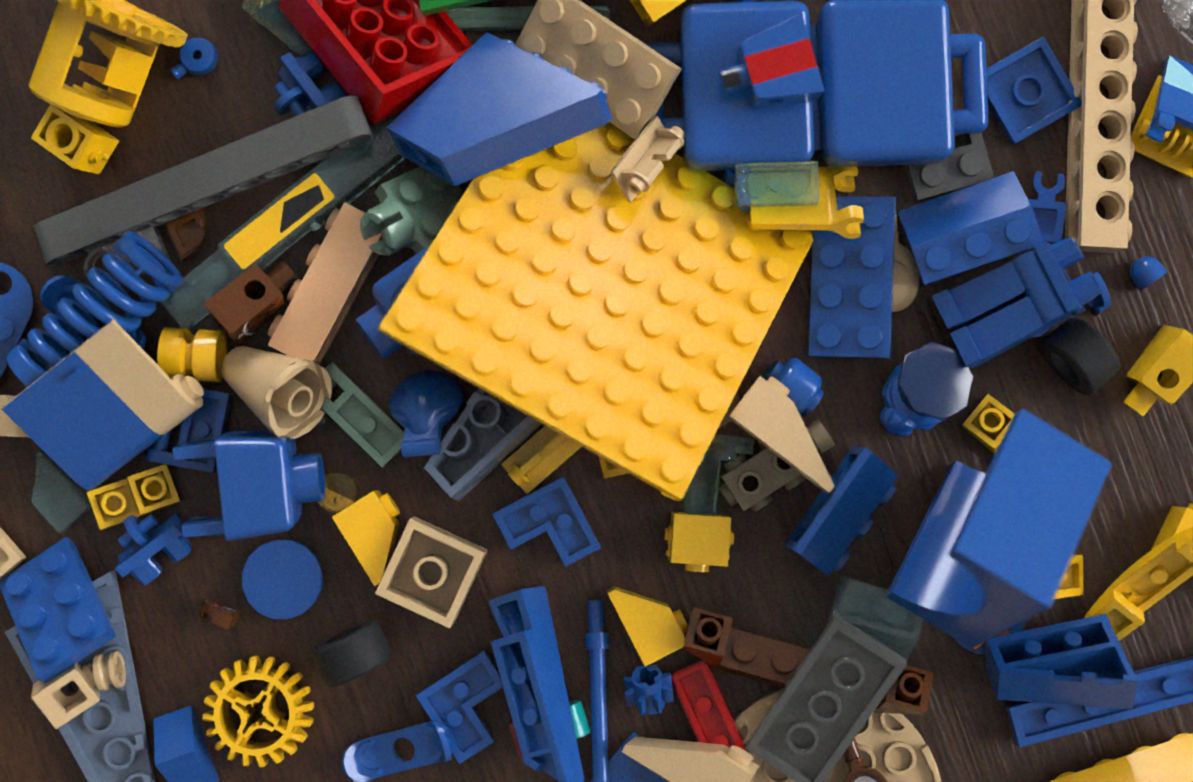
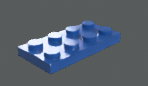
M836 197L837 210L851 205L863 207L864 222L860 223L861 236L856 239L845 238L833 231L813 230L808 356L891 359L896 197Z

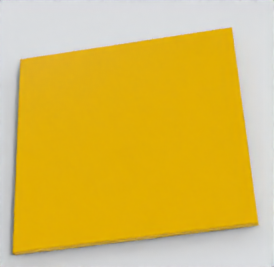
M608 122L603 126L474 178L385 316L378 331L680 502L813 242V233L809 230L751 229L750 210L747 212L741 211L735 189L706 171L691 170L685 164L684 158L677 154H674L669 161H663L664 168L653 180L651 188L647 192H642L632 202H628L610 171L633 144L635 139Z

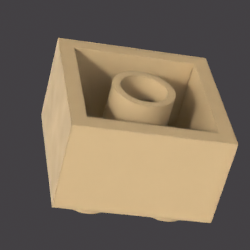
M416 516L412 517L406 525L375 594L451 628L456 621L488 550Z

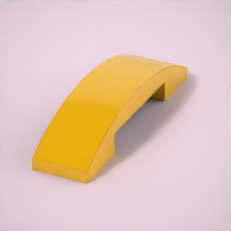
M1193 527L1165 540L1132 564L1106 589L1084 618L1106 614L1118 641L1145 622L1144 612L1193 576Z

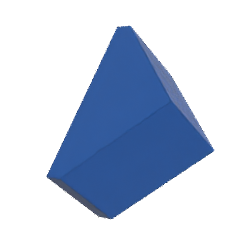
M193 704L153 719L155 766L168 782L219 781Z

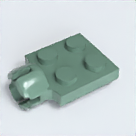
M421 166L381 184L374 193L379 198L380 204L369 209L361 218L360 229L362 237L365 241L381 233L384 239L369 247L378 255H391L403 248H411L416 254L424 248L429 249L464 192L459 185L453 186Z

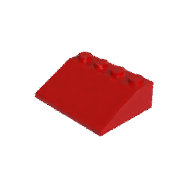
M280 0L279 9L350 96H358L364 114L373 125L408 108L473 46L445 11L423 16L419 0Z

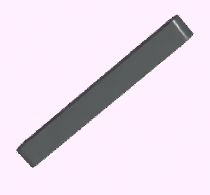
M358 96L342 97L36 223L32 228L46 266L62 265L115 244L127 231L136 234L143 233L357 146L371 139L372 133Z

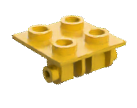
M1158 75L1131 132V140L1134 143L1135 152L1193 179V130L1175 123L1171 131L1165 132L1161 143L1146 136L1155 112L1162 76Z

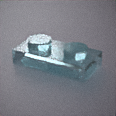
M818 161L736 163L734 166L735 207L817 205L820 202Z

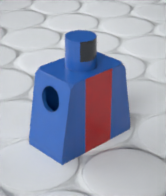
M802 14L794 16L741 42L736 52L739 65L719 70V79L724 94L727 95L747 89L753 108L813 102L819 100L825 91Z

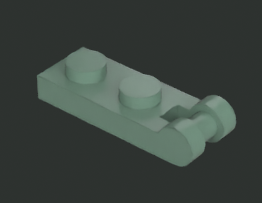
M331 361L325 369L331 377L332 389L338 384L344 392L335 402L331 398L330 400L325 398L321 408L382 468H385L401 451L404 430L336 363Z

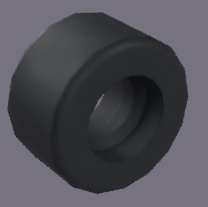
M1077 317L1068 318L1042 340L1041 349L1048 364L1067 385L1083 395H1093L1117 375L1121 368L1119 357L1106 338L1092 325Z
M369 620L320 643L313 648L311 656L326 687H336L359 678L381 666L392 657V650L377 620Z

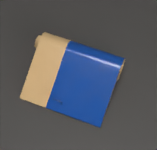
M113 319L5 404L1 410L79 486L86 490H93L202 407L204 391L199 382L191 376L185 377L181 374H176L170 378Z

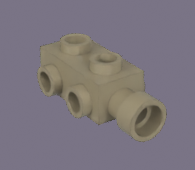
M818 419L806 425L807 431L820 454L835 446L831 436ZM759 441L757 442L760 448L759 451L748 458L744 452L731 458L723 464L727 471L720 475L724 481V484L718 487L731 507L738 503L743 511L751 508L753 512H756L774 500L771 496V493L782 486L790 490L806 480L803 475L791 466L786 469L779 468L777 465L778 456ZM749 475L757 479V486L751 491L745 490L742 485L743 479Z

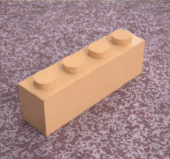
M346 202L343 203L340 210L335 208L332 211L325 225V230L328 231L321 245L316 244L312 248L306 260V265L310 267L303 280L297 279L288 293L287 300L290 301L288 308L283 316L280 314L276 316L269 328L268 336L271 339L268 346L285 355L311 360L321 365L379 256L369 247L384 239L381 233L364 241L360 229V220L365 214L363 211Z

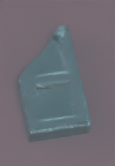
M39 451L35 455L34 461L36 463L35 487H33L32 504L58 533H63L91 508L89 500L44 451Z

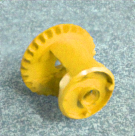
M57 0L58 4L29 82L31 92L43 101L77 118L118 128L128 126L159 44L162 43L175 48L185 44L188 34L175 25L125 0ZM86 21L127 37L125 42L92 30L89 35V39L109 59V63L106 68L80 61L78 69L103 85L109 86L107 91L87 82H84L82 87L76 84L70 87L64 83L73 56L79 58L83 53V47L78 45Z

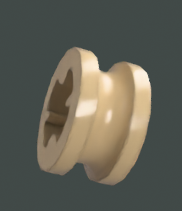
M119 651L110 652L109 657H106L103 653L97 654L93 659L94 680L100 691L108 690L110 685H113L115 688H121L125 685L126 668Z

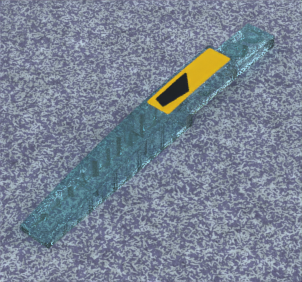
M402 112L374 125L371 124L369 126L372 133L371 139L326 158L217 245L219 249L186 275L183 278V283L174 292L171 291V295L165 301H161L183 330L185 328L191 329L209 314L203 303L254 265H257L261 270L266 268L311 230L317 231L322 227L335 208L340 210L344 202L350 204L403 161L405 157L400 154L386 128Z

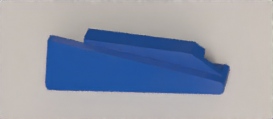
M539 586L520 589L489 600L490 608L503 635V638L491 641V646L524 763L535 771H545L559 782H584V774L546 588Z

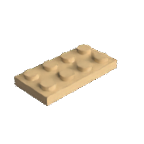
M538 0L515 44L518 48L530 54L532 52L537 53L546 62L558 68L561 66L567 68L576 77L587 82L593 81L601 86L607 95L606 102L612 116L609 122L635 140L657 114L681 71L680 67L580 0Z

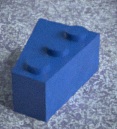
M1106 614L996 636L986 641L984 667L997 700L1133 709L1138 680Z

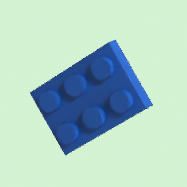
M67 537L0 580V589L36 678L45 683L116 637L76 544Z

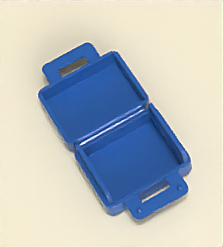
M830 0L822 7L817 17V25L810 24L809 10L800 1L691 4L681 14L679 23L680 42L646 44L675 65L681 66L682 118H665L664 101L655 116L659 117L664 128L671 129L673 126H677L684 131V161L687 167L694 171L801 168L809 162L814 151L817 150L822 151L823 160L832 167L938 164L952 154L955 147L954 134L980 133L987 128L989 122L985 40L981 35L975 33L950 34L949 6L945 0ZM802 14L825 90L819 100L753 108L747 89L725 95L719 79V70L739 65L736 53L739 44L773 26ZM951 58H962L964 109L953 110Z

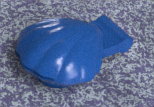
M424 370L418 374L408 376L395 387L388 406L392 412L391 416L404 427L403 441L401 443L403 457L440 454L442 428L458 413L464 401L461 385L447 373Z

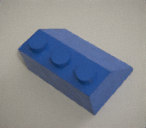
M1014 171L897 211L922 287L1035 249L1034 246L1044 242L1032 206Z
M851 447L830 477L834 488L830 493H825L821 490L784 543V546L828 576L832 570L838 572L850 557L851 552L847 548L854 538L858 537L861 539L873 524L874 519L870 515L877 505L881 504L884 506L893 496L897 488L893 482L898 477V474L866 447Z

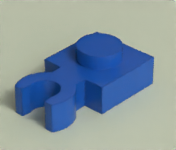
M1037 171L1033 184L1035 191L1038 193V200H1028L1032 206L1043 241L1056 243L1062 241L1067 203L1055 202L1056 196L1064 189L1065 176L1059 173L1056 186L1047 189L1041 184L1042 172Z

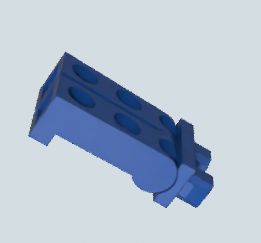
M1071 237L1054 244L1044 241L1034 246L1035 250L1029 251L1011 262L951 290L946 289L932 296L947 329L954 330L950 335L966 367L977 368L1073 314L1075 316L1085 311L1084 304L1102 293L1096 278L1091 272L1072 281L1070 280L1065 268L1084 259L1083 253L1075 239Z

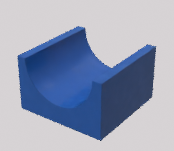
M1020 409L1014 414L986 474L972 469L957 460L949 465L886 597L969 648H973L1049 609L1112 463L1025 409Z

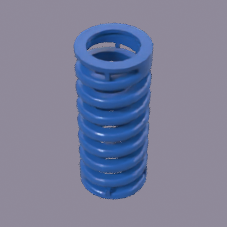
M127 231L112 248L120 255L123 253L139 269L136 271L123 258L112 252L105 253L102 256V262L117 280L138 294L141 302L133 300L127 291L108 273L96 267L91 268L87 272V277L97 291L84 283L75 284L72 287V293L81 305L68 298L61 299L57 303V308L62 317L53 313L46 314L42 318V323L47 332L37 328L30 330L27 335L29 343L23 338L7 354L9 367L18 379L28 387L69 355L70 352L84 343L86 339L81 334L90 338L102 328L94 317L105 324L114 319L126 332L136 331L141 326L142 317L151 316L156 311V302L165 301L171 295V291L174 292L183 283V278L178 269L148 240L134 232ZM144 271L151 276L156 287L147 284L140 274ZM107 300L121 308L125 312L126 317L118 315Z

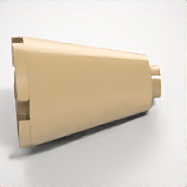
M238 346L225 356L221 366L223 379L266 428L279 437L287 436L290 439H294L310 432L325 413L320 410L324 399L330 400L331 377L325 368L311 360L247 346Z

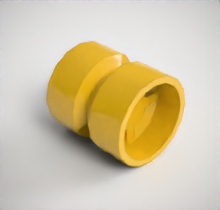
M165 327L159 338L157 365L170 378L176 374H181L185 377L193 375L197 381L221 382L223 380L221 366L227 355L225 332L199 329L193 335L188 328Z

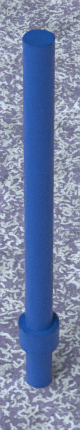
M588 600L589 633H585V649H589L593 782H609L605 649H609V632H605L604 600Z

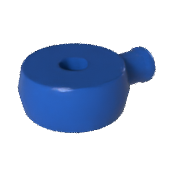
M189 39L181 47V62L170 70L177 79H180L187 72L193 75H207L217 65V50L206 39ZM198 54H202L200 59H196Z

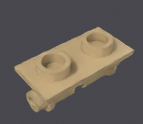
M658 116L653 117L610 171L628 202H632L642 192H647L651 188L653 180L664 168L663 161H669L675 152L684 146V131L677 126H673L671 129L664 128Z

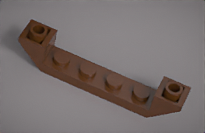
M693 607L683 648L718 670L785 687L811 650L731 628L733 618ZM906 665L876 707L874 713L926 714L934 673Z

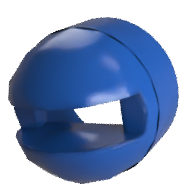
M1149 256L1139 258L1130 267V277L1140 291L1167 273V270L1157 259Z

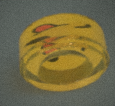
M330 473L325 476V500L319 502L325 510L339 513L357 501L358 487L352 477L345 473Z

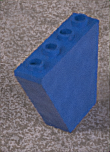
M486 32L386 128L402 156L451 185L457 186L603 126L612 119L606 102L607 95L597 83L593 81L587 82L576 77L567 68L562 66L558 68L546 62L537 53L532 52L530 54L518 48L512 41L508 39L502 40Z

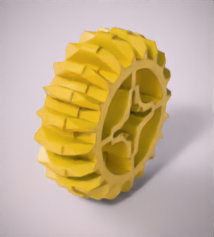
M258 655L252 656L249 659L248 666L242 659L234 662V671L225 668L220 672L223 682L218 680L211 682L209 687L216 695H208L204 698V704L214 708V710L204 713L202 719L207 722L214 721L215 724L206 731V735L211 737L218 734L221 740L215 744V749L219 751L226 745L231 749L227 754V759L230 761L234 760L241 753L242 765L246 767L252 763L254 756L259 767H265L268 764L269 756L272 761L278 764L284 759V752L293 755L298 749L295 741L304 742L308 737L301 727H310L314 721L310 716L303 714V712L311 711L314 708V702L302 701V697L311 692L310 687L304 686L298 689L296 683L301 680L303 675L298 672L289 678L286 675L290 669L288 662H284L278 670H275L276 660L272 656L265 660L263 668ZM256 679L269 682L260 694H252L248 691L242 693L235 689L239 683L246 680ZM280 691L284 695L289 707V721L285 719L286 714L279 710L276 699ZM266 698L261 712L264 716L251 725L256 713L254 706ZM229 703H232L231 708L234 709L241 718V724L238 730L235 728L231 721L229 713ZM258 728H264L271 732L277 730L283 734L280 738L268 742L250 740V737Z

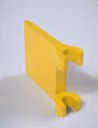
M857 166L750 170L748 192L751 229L833 231L848 239L860 238V223L864 222L863 207L851 205L837 210L835 189L845 193L855 191L854 176H858Z

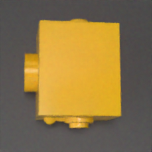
M51 104L31 136V139L73 169L99 175L119 143L118 139L94 122L72 116Z
M671 511L670 525H668V528H665L664 540H667L668 549L666 550L668 560L671 563L685 564V570L692 572H709V565L728 567V560L730 559L729 548L734 544V533L730 530L731 517L719 514Z

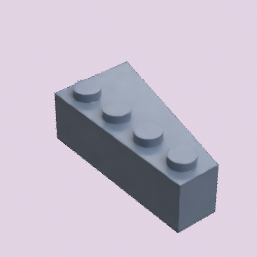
M481 388L474 391L466 403L467 406L457 422L453 423L441 441L440 454L432 455L424 467L452 499L457 501L463 499L542 425L539 421Z

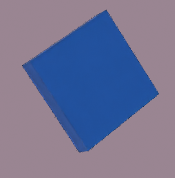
M1044 36L987 68L988 107L1011 146L1082 106L1081 99L1074 96V87Z

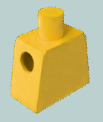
M1163 325L1127 373V377L1137 385L1123 401L1126 406L1143 417L1157 399L1170 405L1179 399L1193 383L1192 334L1185 329ZM1162 371V376L1160 380L1157 381L1158 375Z

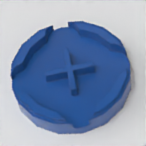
M276 539L260 545L248 557L242 571V588L246 599L258 613L271 619H291L301 615L317 602L323 589L324 576L321 569L322 565L318 556L307 545L294 539Z

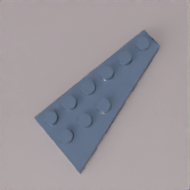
M113 570L92 583L116 637L80 660L79 663L82 667L87 663L93 666L95 655L103 653L106 657H109L110 652L119 651L126 668L125 685L121 688H115L113 685H110L108 690L100 691V701L58 729L88 782H156L116 570ZM16 626L5 631L33 684L36 683L39 679L36 678ZM71 681L64 685L63 689L73 691L78 686L74 681Z

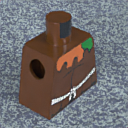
M283 260L266 274L257 265H254L203 304L211 318L237 347L242 346L284 309L286 302L282 292L293 284L298 277ZM257 293L264 294L260 299H251Z

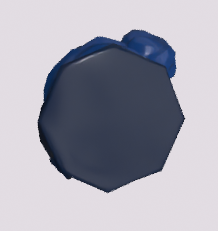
M930 342L905 355L904 362L896 366L890 373L882 389L881 395L884 398L885 407L880 413V420L888 434L899 437L909 436L913 429L930 430L939 422L967 408L973 375L969 367H966L959 351Z

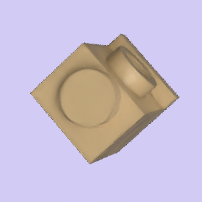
M77 662L47 683L39 680L33 684L31 698L55 729H58L100 701V690L96 686L93 666L90 663L82 667ZM71 681H74L78 686L73 691L63 689V686Z

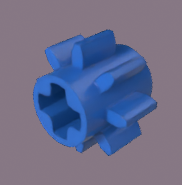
M657 664L647 665L646 667L644 665L637 666L632 673V677H624L627 707L636 705L640 715L660 714L666 702L674 701L670 672L662 674Z

